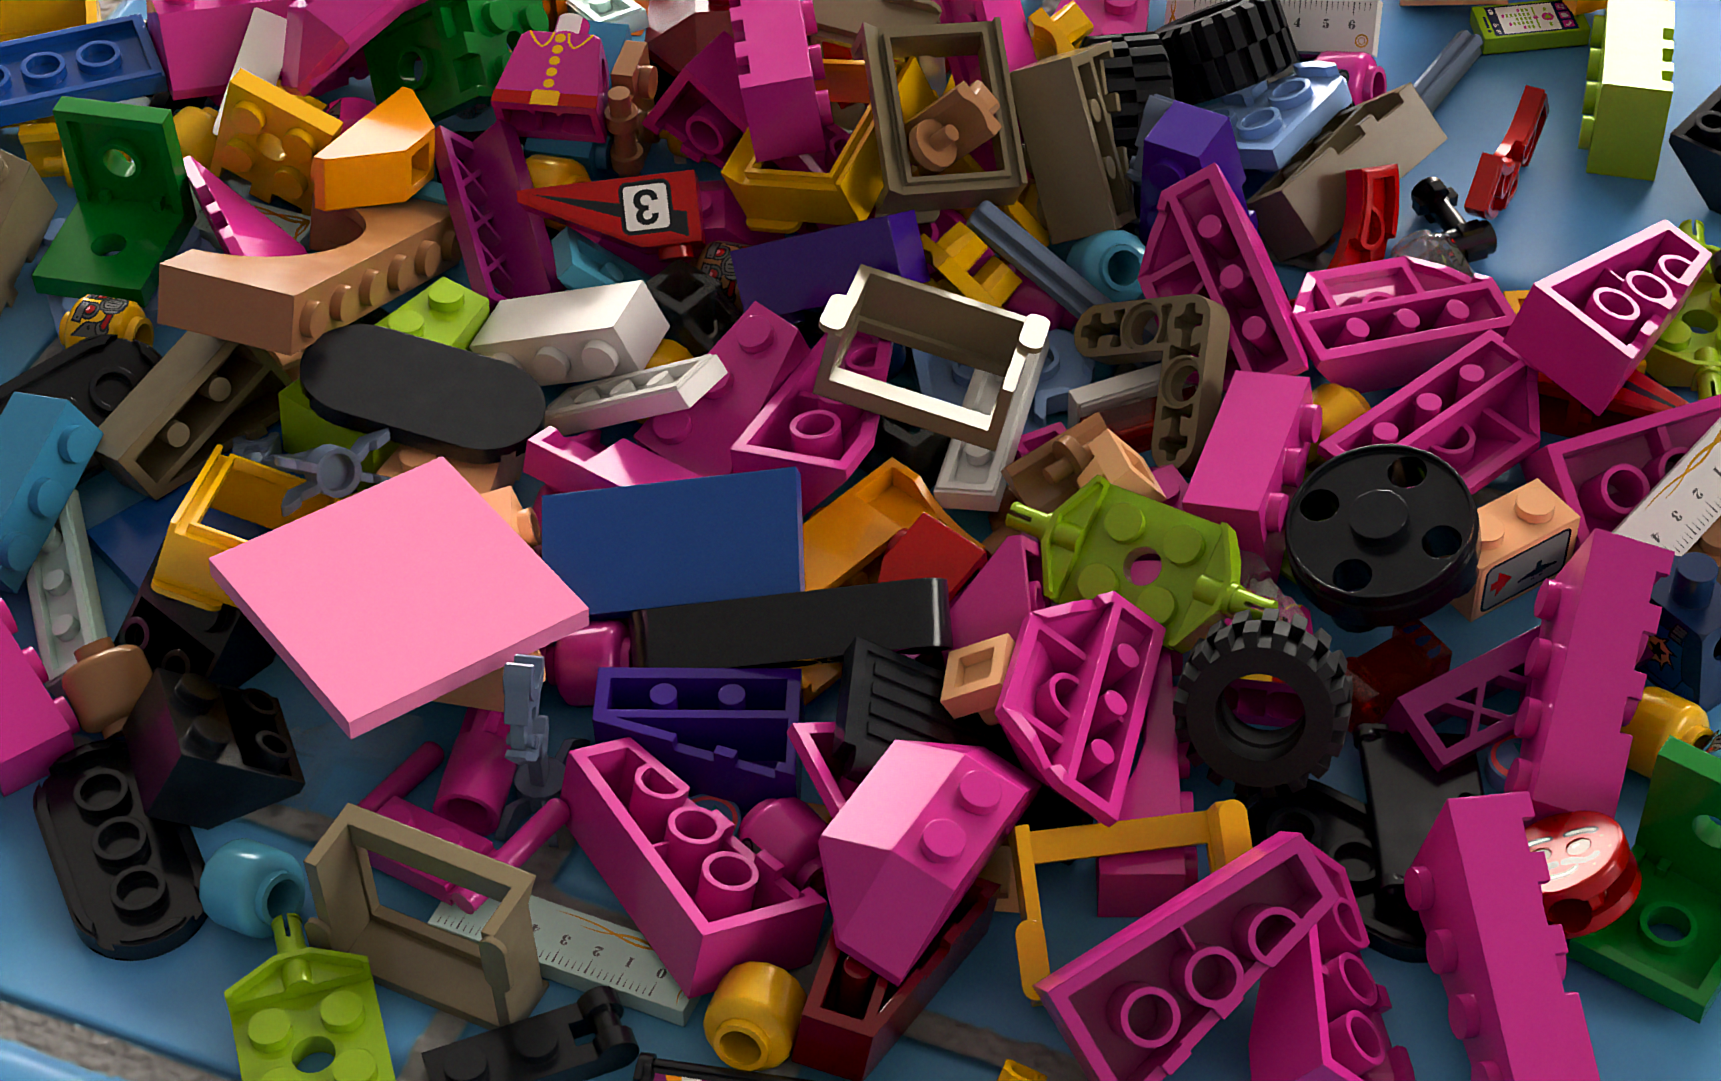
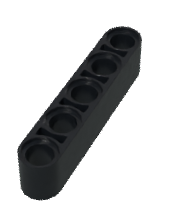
M944 578L889 581L646 609L628 614L632 667L796 668L842 663L844 651L856 636L904 656L941 652L953 648L947 579Z

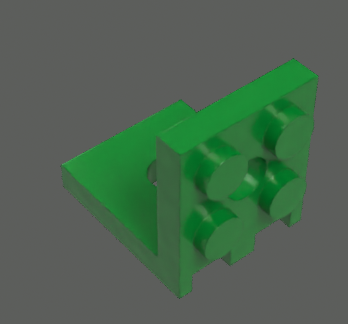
M428 0L405 11L363 46L376 105L381 104L402 86L413 89L433 124L477 104L492 105V94L521 34L529 30L550 32L549 20L544 11L542 0ZM507 44L511 48L512 52H509ZM420 56L423 63V72L417 82L414 75V63L417 57Z
M61 96L52 111L78 201L31 275L36 293L77 299L87 294L131 300L137 302L140 307L146 308L159 285V264L176 256L197 220L171 109ZM118 150L128 154L134 162H128ZM121 251L112 256H102L109 252Z
M1670 735L1657 754L1635 844L1630 850L1641 871L1642 885L1639 895L1626 913L1610 925L1591 934L1570 939L1569 952L1566 956L1700 1024L1721 991V826L1709 817L1712 816L1721 820V759ZM1659 923L1669 924L1679 929L1685 938L1678 941H1666L1655 936L1648 927Z

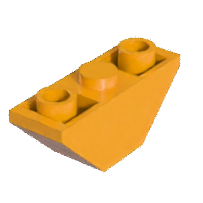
M402 86L314 156L310 178L312 183H314L316 209L331 211L406 202L434 178L435 126L413 89Z

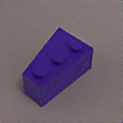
M1174 100L1171 107L1166 110L1144 139L1139 239L1145 246L1159 212L1156 208L1161 191L1214 162L1219 166L1254 228L1257 229L1259 227L1255 210H1248L1243 194L1242 185L1246 181V176L1228 116Z
M914 209L730 251L744 313L757 301L790 324L806 321L804 312L806 309L821 307L823 313L832 295L841 294L846 296L861 264L920 283L930 281Z
M598 667L592 716L596 744L631 737L690 786L688 796L705 794L731 801L738 806L740 811L747 813L758 803L766 799L788 797L801 799L803 763L786 732L792 723H805L802 668Z

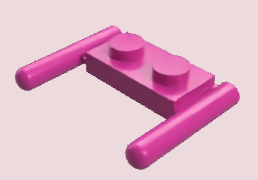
M432 741L424 742L357 804V806L517 868H520L571 816L570 807L564 800L552 798L497 850L494 848L491 840L404 800L403 798L444 760L443 749ZM367 850L372 867L451 906L456 903L467 914H473L488 899L486 896Z

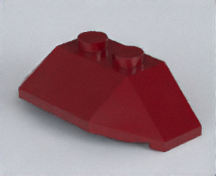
M649 0L647 16L649 27L646 28L644 40L648 44L649 58L676 78L681 70L723 30L734 39L729 0Z

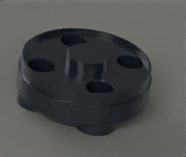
M1398 444L1368 445L1346 451L1326 461L1303 481L1294 494L1287 513L1285 531L1287 555L1292 574L1299 589L1314 606L1330 615L1337 627L1346 632L1363 633L1371 631L1376 627L1396 626L1420 620L1440 610L1453 599L1465 595L1476 584L1482 538L1474 499L1464 480L1452 466L1438 456L1419 448ZM1451 555L1450 557L1438 558L1441 556ZM1362 588L1360 591L1349 592L1353 589Z

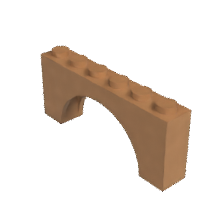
M313 193L309 249L320 252L294 256L260 257L219 254L190 249L159 264L157 323L292 356L314 344L322 334L356 321L458 265L462 258V253L448 205L411 197L406 202L323 211L315 208V194Z

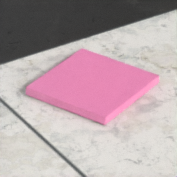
M443 456L209 558L212 578L350 740L505 666L506 662H514L516 654L528 655L589 626V608Z

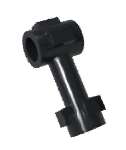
M1427 177L1415 185L1411 192L1412 209L1418 216L1424 215L1430 224L1437 222L1443 230L1438 237L1439 250L1443 260L1447 258L1446 248L1449 245L1446 240L1447 236H1450L1456 242L1461 254L1464 255L1468 263L1488 258L1489 254H1493L1496 251V234L1490 222L1487 220L1479 221L1478 219L1466 222L1454 207L1457 206L1458 194L1452 187L1447 188L1437 177Z

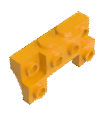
M891 457L829 505L818 508L803 523L805 591L877 583L888 543L899 530L903 528L909 529L923 512L985 550V546L964 531L943 510L919 474ZM843 662L796 667L802 668L805 706L841 678Z

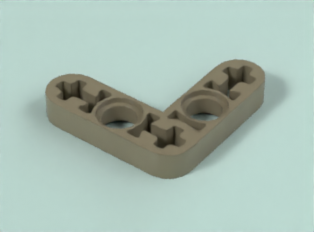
M1197 294L1097 304L1088 308L1079 318L1074 331L1075 346L1077 351L1083 356L1107 365L1162 361L1151 454L1157 466L1173 464L1182 477L1191 478L1221 405L1230 333V316L1227 309L1220 303ZM1158 316L1159 328L1157 334L1152 341L1144 345V327L1151 318ZM1111 327L1120 330V337L1116 335L1102 336V334L1109 333ZM1193 353L1195 355H1199V357H1194L1190 354ZM1198 371V389L1190 399L1184 401L1182 396L1184 382L1191 373ZM1183 414H1186V415L1191 416V418L1189 419V418L1183 417L1182 415H1183ZM1187 444L1186 448L1179 449L1180 445Z

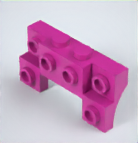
M552 426L545 428L527 440L522 471L546 483L550 489L559 493L702 477L625 438L607 447L600 443L602 430L593 429L577 436L564 437L558 429Z

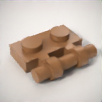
M626 40L610 74L612 88L608 91V104L604 112L606 128L613 134L614 139L610 149L611 166L613 171L618 173L619 178L641 176L640 171L645 165V160L652 144H658L661 140L659 134L656 135L641 124L655 106L654 97L658 86L657 67L650 65L647 42Z

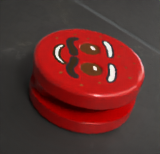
M1578 810L1546 817L1525 828L1530 852L1544 851L1551 881L1547 884L1541 885L1543 906L1548 926L1562 924L1566 939L1585 936L1605 928L1619 919L1633 905L1641 890L1642 876L1637 861L1630 851L1624 831L1616 820L1600 812Z

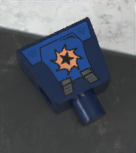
M1690 552L1682 556L1674 555L1670 575L1666 578L1661 577L1653 586L1649 603L1662 607L1657 634L1649 636L1647 642L1654 656L1647 664L1636 669V671L1647 674L1646 679L1656 687L1696 703L1707 713L1721 703V584L1716 581L1719 572L1716 561L1704 553Z

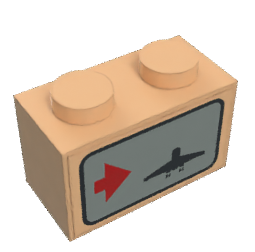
M1538 478L1477 509L1482 546L1477 565L1478 576L1476 584L1468 593L1450 602L1469 622L1542 585L1546 578L1554 579L1573 556L1581 516ZM1451 555L1441 556L1438 558L1450 557Z

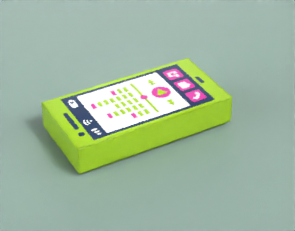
M1539 0L1508 3L1507 5L1471 7L1469 20L1474 35L1479 34L1483 40L1480 49L1484 55L1588 45L1591 32L1585 15L1575 16L1562 0Z

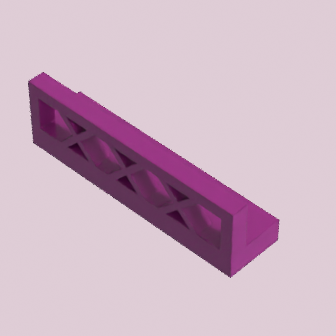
M498 119L471 142L439 125L435 129L434 157L472 291L489 299L490 314L500 300L565 291L564 285L557 279L554 253L543 217L525 211L517 202L516 190L532 189L534 187L516 127ZM493 285L501 293V295L494 291Z
M1541 625L1398 697L1379 724H1388L1389 731H1399L1401 734L1409 732L1437 772L1514 734L1518 710L1525 697H1530L1532 678L1524 674L1525 660L1533 640L1539 637ZM1646 645L1644 653L1635 665L1634 670L1647 664L1654 656L1648 645ZM1507 688L1520 692L1517 712L1512 715L1482 707L1484 700ZM1453 716L1467 719L1464 740L1448 748L1445 747L1432 728ZM1479 723L1489 726L1478 732Z

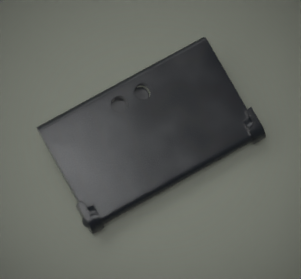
M1360 724L1353 729L1352 737L1354 746L1359 752L1379 872L1377 880L1378 895L1384 901L1394 902V899H1403L1407 902L1404 890L1406 870L1411 866L1446 800L1449 798L1485 795L1477 754L1475 753L1437 772L1409 732L1401 734L1399 731H1389L1388 724ZM1436 733L1446 748L1464 740L1465 734Z

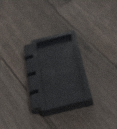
M858 636L855 637L844 651L831 756L844 761L843 778L861 784L895 739L984 746L1022 771L1024 770L1000 724L988 726L978 712L953 719L940 702L945 677L944 671ZM1043 785L1038 795L1015 826L1029 824L1030 831L1093 824V818ZM1072 860V861H1064V862H1060V863H1063V864H1066V865L1069 866V865H1071L1075 860Z

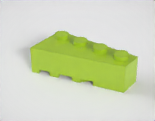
M1607 0L1605 16L1594 15L1585 78L1587 82L1582 105V114L1585 115L1582 116L1578 140V149L1588 150L1586 173L1655 181L1673 95V83H1670V81H1672L1674 63H1672L1675 25L1674 1Z
M443 276L375 325L472 352L469 346L490 316L489 299ZM300 378L278 393L283 450L289 454L304 452L323 444H334L350 449L359 437L366 435L334 425L320 418L310 408L309 399L305 394H302ZM388 441L378 450L369 451L365 459L360 462L362 471L376 474L400 444ZM360 481L355 490H366L377 484Z

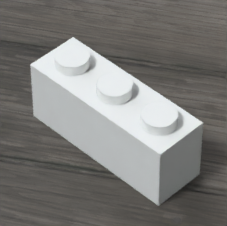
M637 280L500 300L469 347L473 353L513 364L530 374L540 386L611 378L644 370L669 330L670 325L645 282Z

